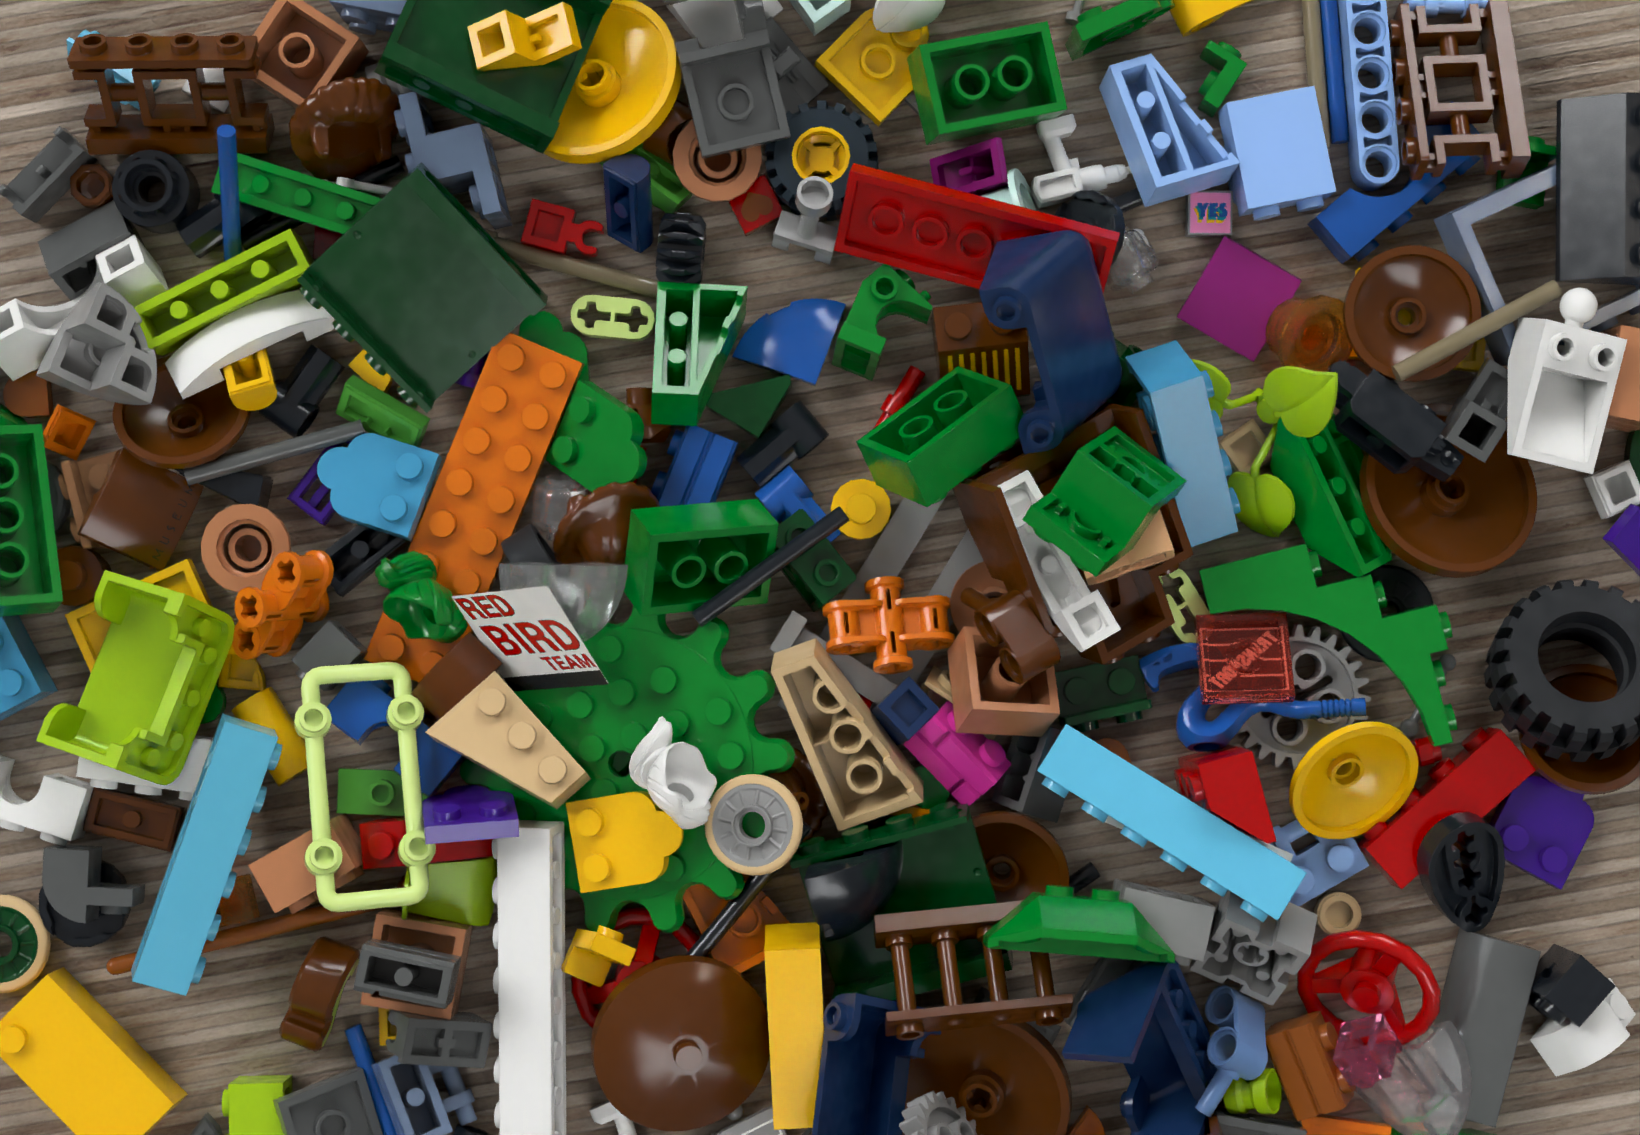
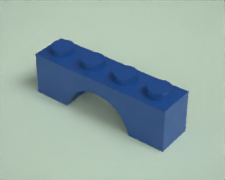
M1469 124L1471 134H1480L1472 124ZM1426 125L1428 146L1434 135H1452L1451 125ZM1479 155L1447 156L1446 166L1441 177H1431V173H1424L1421 180L1412 181L1410 176L1400 192L1389 196H1368L1349 188L1311 220L1308 226L1341 264L1351 257L1360 262L1379 246V243L1374 239L1386 228L1393 234L1413 217L1408 210L1420 199L1427 205L1447 188L1442 182L1444 178L1454 170L1461 176L1481 158Z

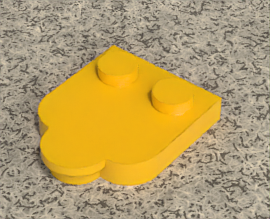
M874 8L862 13L816 60L814 66L879 127L914 90L907 57L919 45L927 44L929 29L926 25L912 31L881 32L876 30L873 24Z
M632 791L566 803L580 893L654 881L665 873L669 864V855L675 853L683 842V829L668 814L661 811L648 792Z

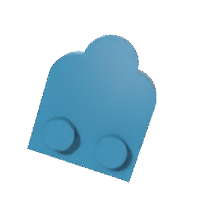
M364 433L355 437L348 445V448L335 447L326 451L318 462L317 474L322 484L331 490L330 502L340 517L349 522L411 541L442 457L438 453L375 433Z

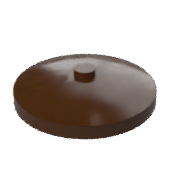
M1431 403L1425 405L1430 407L1436 416L1445 422L1454 404ZM1506 431L1485 463L1452 444L1464 458L1456 471L1444 482L1416 466H1413L1407 473L1394 474L1365 452L1360 469V493L1365 513L1383 543L1394 554L1411 566L1442 577L1466 578L1477 576L1501 565L1513 556L1527 540L1537 512V488L1528 460L1507 454Z
M678 955L656 960L637 969L623 979L601 1006L591 1037V1059L594 1072L607 1099L622 1115L631 1121L661 1131H687L701 1128L719 1121L732 1113L755 1090L766 1070L770 1057L768 1013L755 988L733 967L713 958L696 955Z
M1026 1022L941 1031V1035L930 1034L922 1041L919 1047L925 1049L924 1058L910 1059L905 1109L908 1108V1102L931 1091L937 1094L942 1091L946 1099L949 1097L954 1098L957 1108L964 1106L967 1121L972 1119L976 1121L975 1132L977 1135L1066 1134L1072 1110V1090L1067 1070L1051 1043Z

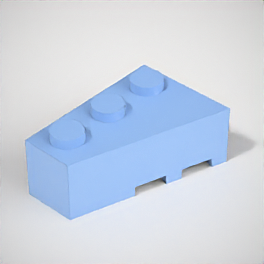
M1151 53L1109 65L1099 89L1145 207L1222 185L1229 181L1240 164L1239 160L1232 152L1228 154L1212 135L1213 128L1205 119L1201 121L1185 102L1186 95Z

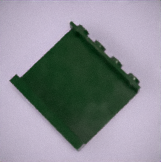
M422 162L304 270L297 279L302 285L300 292L303 297L316 309L323 307L335 319L332 324L336 331L350 343L356 340L367 352L365 359L370 366L382 376L388 373L400 385L397 388L400 396L411 407L416 408L419 405L426 413L432 409L434 401L486 355L493 346L497 345L528 315L535 316L546 306L548 299L543 290Z
M953 802L941 803L932 807L929 810V814L912 818L910 813L900 814L886 820V825L869 829L867 825L855 826L842 832V837L825 841L824 837L810 838L799 845L790 861L792 869L799 868L808 897L804 878L809 865L862 856L866 849L902 840L903 865L900 879L890 901L879 915L997 903L968 803L956 806V803ZM874 920L856 933L831 942L825 940L823 926L820 925V939L835 984L832 1000L837 995L846 993H858L891 1001L897 999L891 952L887 951L886 948L875 949ZM977 939L959 940L955 945L960 983L986 977L983 944L978 942ZM931 943L913 945L909 952L915 995L942 988L937 947L932 946ZM1002 949L1005 971L1012 970V950Z

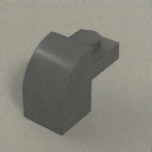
M1486 358L1463 396H1458L1445 420L1447 425L1441 432L1445 440L1484 463L1507 429L1505 418L1507 417L1508 369Z
M57 844L44 848L42 883L45 895L51 906L60 915L71 921L88 923L98 919L99 906H101V913L128 914L129 907L144 903L145 884L100 882L102 846Z

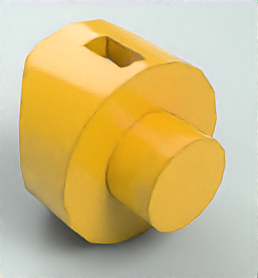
M866 479L850 480L840 486L833 496L830 508L831 511L838 506L842 508L850 521L838 530L847 538L856 540L869 539L880 533L888 523L891 513L890 499L885 490L877 486L874 481Z

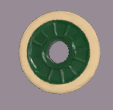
M0 895V932L8 934L13 944L12 950L7 956H0V993H10L28 986L40 975L50 955L51 939L50 932L45 928L39 911L33 905L15 896Z

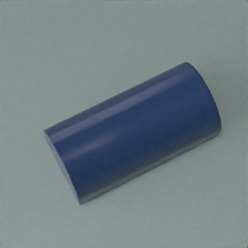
M617 155L603 164L607 235L636 252L642 253L651 246L654 240L650 164L639 155Z

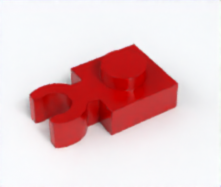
M532 198L521 243L566 255L568 244L576 245L583 255L595 257L598 256V249L584 244V236L591 231L604 234L605 228L599 222L592 220L575 224L576 210Z

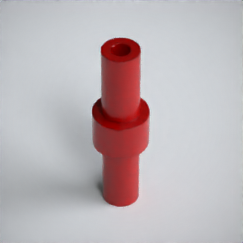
M910 365L894 394H888L880 407L883 413L874 428L910 402L926 375L923 371Z

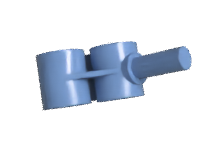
M1226 985L1214 989L1208 996L1205 1004L1206 1018L1209 1022L1219 1026V1029L1214 1032L1207 1045L1208 1059L1214 1064L1217 1071L1195 1107L1208 1117L1213 1115L1233 1079L1254 1080L1262 1074L1268 1062L1264 1006L1257 1000Z

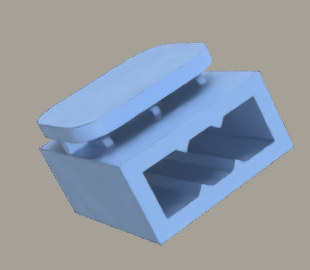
M1315 86L1227 102L1218 111L1224 141L1223 148L1228 154L1232 152L1240 162L1228 181L1229 191H1233V202L1237 206L1239 217L1253 214L1254 221L1281 215L1280 208L1296 206L1297 212L1318 209L1324 206L1323 200H1326L1336 192Z

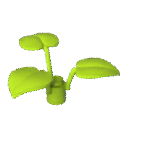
M1191 359L1200 372L1206 370L1209 374L1214 389V396L1208 398L1211 411L1215 410L1219 419L1223 416V408L1231 410L1255 401L1257 402L1256 411L1259 418L1267 424H1273L1250 468V474L1242 471L1234 472L1229 477L1227 483L1228 488L1232 487L1239 500L1241 512L1235 514L1237 518L1257 533L1269 537H1279L1294 518V496L1288 486L1279 478L1270 474L1260 475V467L1275 441L1280 417L1286 429L1298 437H1313L1318 435L1327 426L1336 405L1338 373L1318 372L1295 366L1279 367L1268 374L1263 390L1257 388L1251 394L1231 400L1227 399L1231 392V384L1228 378L1216 367L1203 361Z

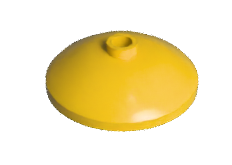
M1360 722L1339 728L1314 744L1298 764L1289 787L1291 810L1304 829L1321 838L1346 839L1364 834L1379 821L1385 822L1392 817L1409 797L1418 774L1417 752L1407 736L1390 724Z

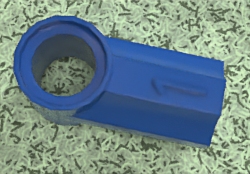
M789 465L754 493L779 524L799 509L805 510L814 523L826 516L824 511L813 500L812 497L814 495ZM836 530L826 538L831 543L842 533L840 530Z

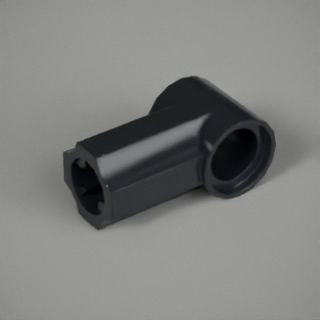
M214 194V200L176 224L180 236L198 258H202L223 244L221 196ZM240 202L241 235L266 223L273 213Z
M311 344L287 379L276 384L277 398L268 407L259 410V414L293 438L302 436L316 419L320 410L319 403L331 389L345 367Z
M801 400L780 415L770 425L772 429L736 458L760 488L796 458L800 460L829 436L828 432Z

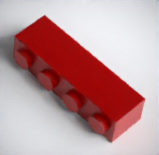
M1480 727L1473 731L1461 743L1464 749L1452 760L1446 757L1439 761L1428 772L1431 779L1419 789L1413 787L1405 803L1392 817L1385 822L1379 821L1370 830L1362 834L1364 838L1357 843L1359 849L1391 885L1403 889L1419 875L1416 864L1419 846L1427 832L1437 822L1449 815L1460 812L1474 813L1483 818L1536 771L1530 761L1501 729L1488 727L1484 730Z

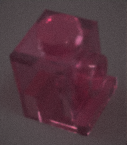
M1383 1013L1341 1023L1333 1061L1349 1086L1355 1085L1359 1088H1371L1377 1081L1391 1077L1395 1055L1402 1052L1403 1046ZM1369 1036L1366 1046L1360 1037Z

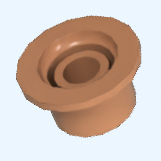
M691 120L677 136L673 149L674 170L682 186L695 197L710 202L731 201L746 193L757 180L762 165L761 145L702 159L694 123Z
M255 504L232 505L218 512L206 525L201 540L202 562L210 577L223 588L237 593L246 587H257L261 590L263 579L275 557L284 551H291L290 535L283 521L269 509Z

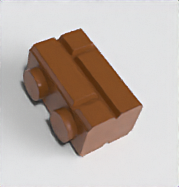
M1315 1011L1271 1025L1265 1032L1266 1048L1295 1119L1301 1121L1316 1117L1319 1114H1327L1345 1108L1355 1095L1353 1091L1356 1090V1081L1350 1066L1347 1064L1342 1065L1336 1050L1339 1046L1338 1035L1332 1023H1325L1321 1011Z

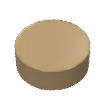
M1342 891L1325 893L1318 899L1314 907V913L1318 915L1316 924L1329 935L1356 930L1361 922L1362 914L1358 902L1352 896Z

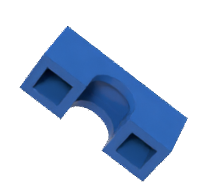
M383 680L346 683L327 706L332 717L331 723L361 745L374 730L380 727H390L386 719V712L393 700L387 695L392 688ZM424 713L423 720L416 729L421 793L429 798L435 796L463 761L464 756L436 742L425 733L430 727L423 723L427 717ZM400 761L394 767L395 773L401 776Z

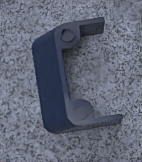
M1175 960V964L1150 961L1088 992L1084 1000L1078 1005L1077 1017L1062 1051L1064 1059L1124 1064L1131 1081L1127 1091H1124L1121 1096L1120 1111L1130 1127V1135H1204L1208 1124V1116L1198 1111L1195 1107L1217 1068L1214 1067V1064L1209 1061L1207 1056V1045L1211 1038L1177 961Z

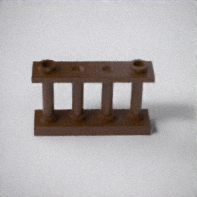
M1022 901L874 915L873 933L875 949L886 948L887 951L891 952L898 1011L886 1012L885 1014L886 1036L896 1035L900 1040H914L923 1037L925 1032L1036 1021V1024L1039 1026H1052L1063 1022L1064 1018H1070L1074 1003L1072 994L1055 995L1049 953L1030 952L1037 997L1009 1000L1002 949L987 948L983 944V935ZM977 939L978 942L983 944L991 1002L963 1004L955 945L959 940ZM931 943L932 946L937 947L944 1006L917 1009L909 949L913 945Z

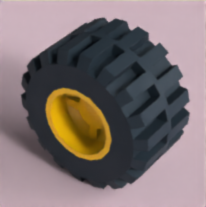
M818 100L817 106L808 107L806 102L798 105V112L792 114L788 111L786 113L791 137L766 144V171L778 199L783 205H788L791 212L799 216L801 212L797 209L795 203L799 183L811 176H818L827 180L833 188V200L829 211L821 217H827V221L837 220L836 216L842 212L849 172L853 163L878 169L877 146L868 124L866 126L863 124L862 117L855 111L849 113L846 111L845 105L837 102L835 107L828 106L827 101Z

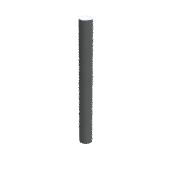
M359 419L218 458L199 466L184 468L183 471L189 486L351 441L355 437L364 434V429Z

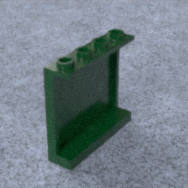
M407 0L374 72L543 154L554 138L560 124L558 122L601 19L612 0ZM561 2L572 6L582 49L545 65L489 71L477 69L467 26L504 10L525 19Z

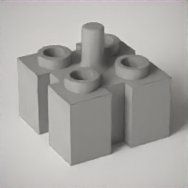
M1228 890L1225 896L1220 898L1218 909L1214 913L1204 962L1192 959L1190 970L1221 984L1227 978L1240 983L1239 992L1273 1006L1286 989L1289 975L1295 976L1311 954L1318 915L1289 902L1278 921L1268 915L1266 920L1262 922L1241 909L1240 906L1244 899Z

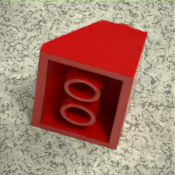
M1227 744L1224 748L1217 751L1197 752L1178 757L1180 768L1174 770V775L1179 793L1182 796L1186 795L1190 801L1252 837L1267 844L1276 842L1252 750Z

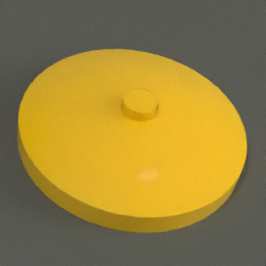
M612 0L601 19L558 120L560 124L554 138L544 151L545 155L559 161L574 164L607 161L639 146L664 122L676 101L682 73L675 48L676 40L662 18L650 7L636 0Z

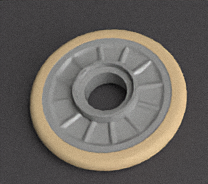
M747 774L727 781L715 792L710 800V815L705 823V834L712 852L721 863L738 873L754 876L772 873L783 867L793 857L801 842L803 818L797 800L782 783L768 776ZM748 812L760 814L765 821V830L758 838L748 836L743 830L742 821Z

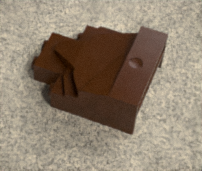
M1105 402L1054 449L1024 454L1021 441H1019L1010 449L998 453L985 463L977 474L964 479L953 488L966 526L991 577L1003 581L1007 592L1013 589L1020 591L1028 600L1042 626L1053 638L1064 636V634L1048 614L1002 489L997 486L1028 470L1042 495L1046 496L1052 491L1077 450L1114 426L1160 460L1143 409ZM1174 498L1163 505L1160 511L1174 548L1175 557L1159 564L1131 571L1117 578L1089 586L1083 570L1076 567L1090 592L1092 593L1098 589L1121 628L1120 631L1085 651L1080 652L1078 650L1080 657L1102 665L1118 662L1125 656L1126 651L1138 644L1148 643L1157 639L1161 635L1162 630L1175 623L1159 576L1176 571L1180 566L1179 563L1194 554Z

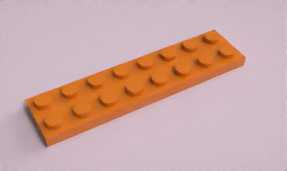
M511 332L490 350L408 549V552L415 551L428 555L436 566V581L449 589L453 596L491 591L505 557L501 543L516 531L584 367L582 362ZM383 611L368 646V652L363 659L371 663L397 662L408 670L411 680L419 683L469 632L473 634L474 631L468 624L466 631L452 643H440L431 639H410L406 637L401 624L390 619Z

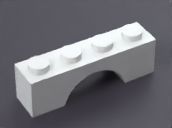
M135 234L95 255L96 274L89 288L74 300L61 305L44 307L30 305L15 298L0 306V367L12 381L39 369L52 340L79 300L96 284L102 282L113 288L133 307L169 290L162 269Z

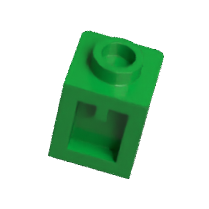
M1209 40L1199 56L1200 59L1220 71L1219 74L1212 69L1198 90V93L1203 95L1204 98L1197 109L1213 118L1247 65L1246 62L1240 59L1241 53L1225 42L1216 44Z

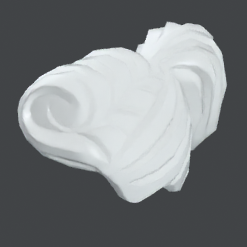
M661 716L650 733L641 740L631 755L629 763L630 777L635 784L648 790L654 803L668 814L681 829H693L708 821L709 809L711 808L709 799L716 788L717 780L707 769L703 755L696 746L683 741L672 744V724Z

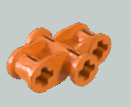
M311 550L305 555H298L296 552L291 551L279 553L263 579L261 590L257 587H246L239 591L234 606L238 622L234 628L232 646L235 653L241 659L253 660L261 654H268L272 657L284 656L290 651L301 632L303 619L306 622L314 623L322 621L326 617L330 602L326 589L331 584L334 574L332 560L326 552Z
M883 576L866 581L864 583L865 593L870 595V599L837 600L829 602L822 607L823 616L828 618L830 640L826 643L827 653L832 655H850L876 652L877 660L873 662V671L878 674H898L911 670L913 668V659L908 656L907 651L941 650L950 647L955 640L954 634L949 632L947 610L951 607L950 598L942 595L901 598L900 591L904 589V579L901 577Z

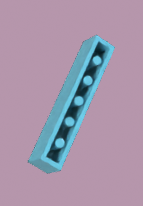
M222 713L131 968L132 982L184 996L187 995L191 983H199L206 964V958L201 956L206 940L214 941L221 922V915L216 914L221 897L226 899L230 897L235 884L237 873L231 871L236 855L244 856L250 842L252 830L246 828L252 812H260L266 797L267 787L261 786L267 769L275 770L281 755L282 745L277 743L278 736L274 729Z
M1067 724L1037 770L1046 776L1042 785L1063 798L1067 796L1069 791L1085 800L1081 807L1082 810L1103 823L1108 816L1114 818L1124 825L1120 833L1143 848L1148 840L1164 850L1160 856L1162 860L1182 872L1189 865L1204 874L1200 881L1202 885L1222 897L1225 896L1228 890L1244 899L1240 908L1262 922L1266 920L1268 915L1278 921L1307 874L1304 870Z

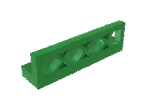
M237 153L240 202L343 235L382 199ZM219 167L211 192L220 195Z

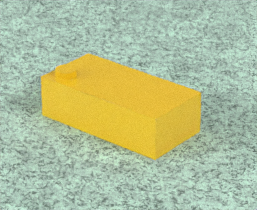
M817 922L766 924L764 955L774 1130L813 1128L824 1034L820 925Z
M64 967L47 974L0 1020L1 1059L75 1135H147L188 1095Z

